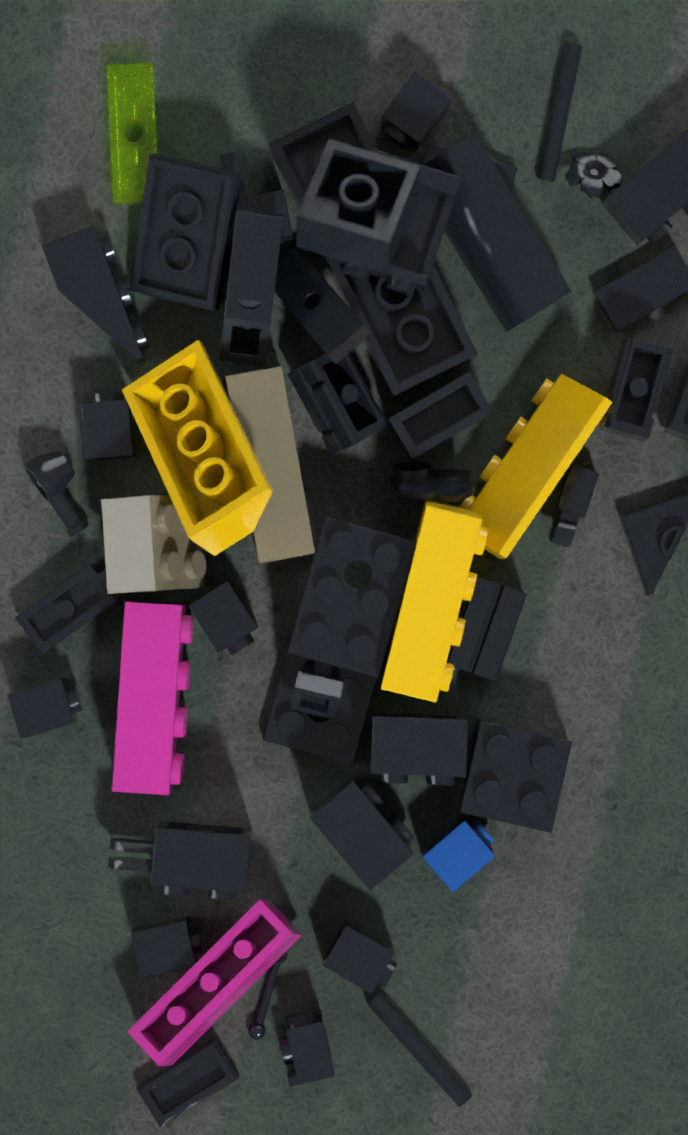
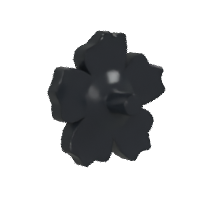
M579 152L573 156V164H570L569 170L565 174V180L568 181V185L581 184L580 191L586 193L589 198H600L603 188L611 191L613 188H619L622 181V175L617 171V163L613 157L606 153H601L596 158L594 152Z

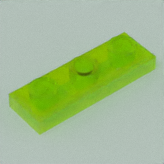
M154 64L107 65L113 204H142L149 155L158 153ZM131 128H138L142 131L141 138L136 142H130L125 138L126 132Z

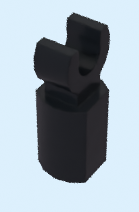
M575 465L569 467L556 507L560 514L550 542L567 548L571 546L578 520L586 516L599 473Z

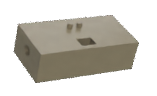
M282 366L226 376L230 402L273 491L253 531L259 563L264 564L314 555V544Z

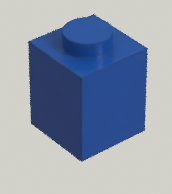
M462 817L427 847L421 855L449 889L454 892L495 857L488 847L495 840L478 820L469 825Z

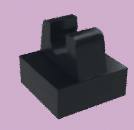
M308 660L302 671H298L289 709L335 720L344 682H341V669L333 666L329 678L317 676L313 673L315 661Z

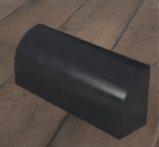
M475 132L423 164L424 166L462 178L444 232L506 332L572 292Z

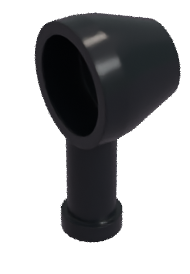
M60 451L37 456L23 464L28 477L43 498L51 504L68 529L66 532L70 537L89 526L87 520L81 517L64 492L75 476V472Z

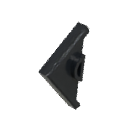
M688 492L618 515L645 596L654 594L655 588L688 523Z

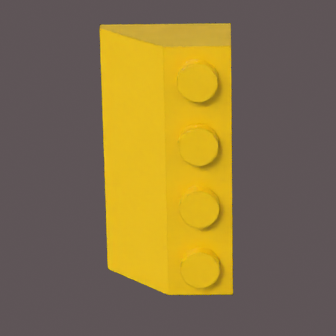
M197 340L123 388L122 391L189 539L215 556L254 531L273 491L203 343Z
M563 374L554 383L546 378L531 400L538 407L530 419L527 421L520 416L505 438L512 443L509 450L502 459L494 455L479 476L486 483L477 497L472 495L464 499L459 505L461 508L481 514V526L489 528L484 549L500 560L508 557L612 404V401Z
M434 498L425 500L415 539L416 545L401 595L382 672L381 689L432 702H437L439 690L448 692L454 670V664L446 663L450 646H460L466 619L458 618L462 599L467 601L472 599L477 574L469 571L473 555L482 556L489 530V528L481 526V514Z

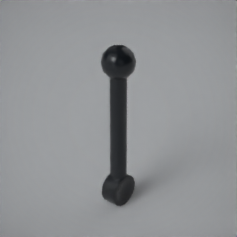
M287 951L269 969L255 1022L250 1024L248 1028V1034L254 1040H260L266 1034L264 1021L280 964L286 961Z

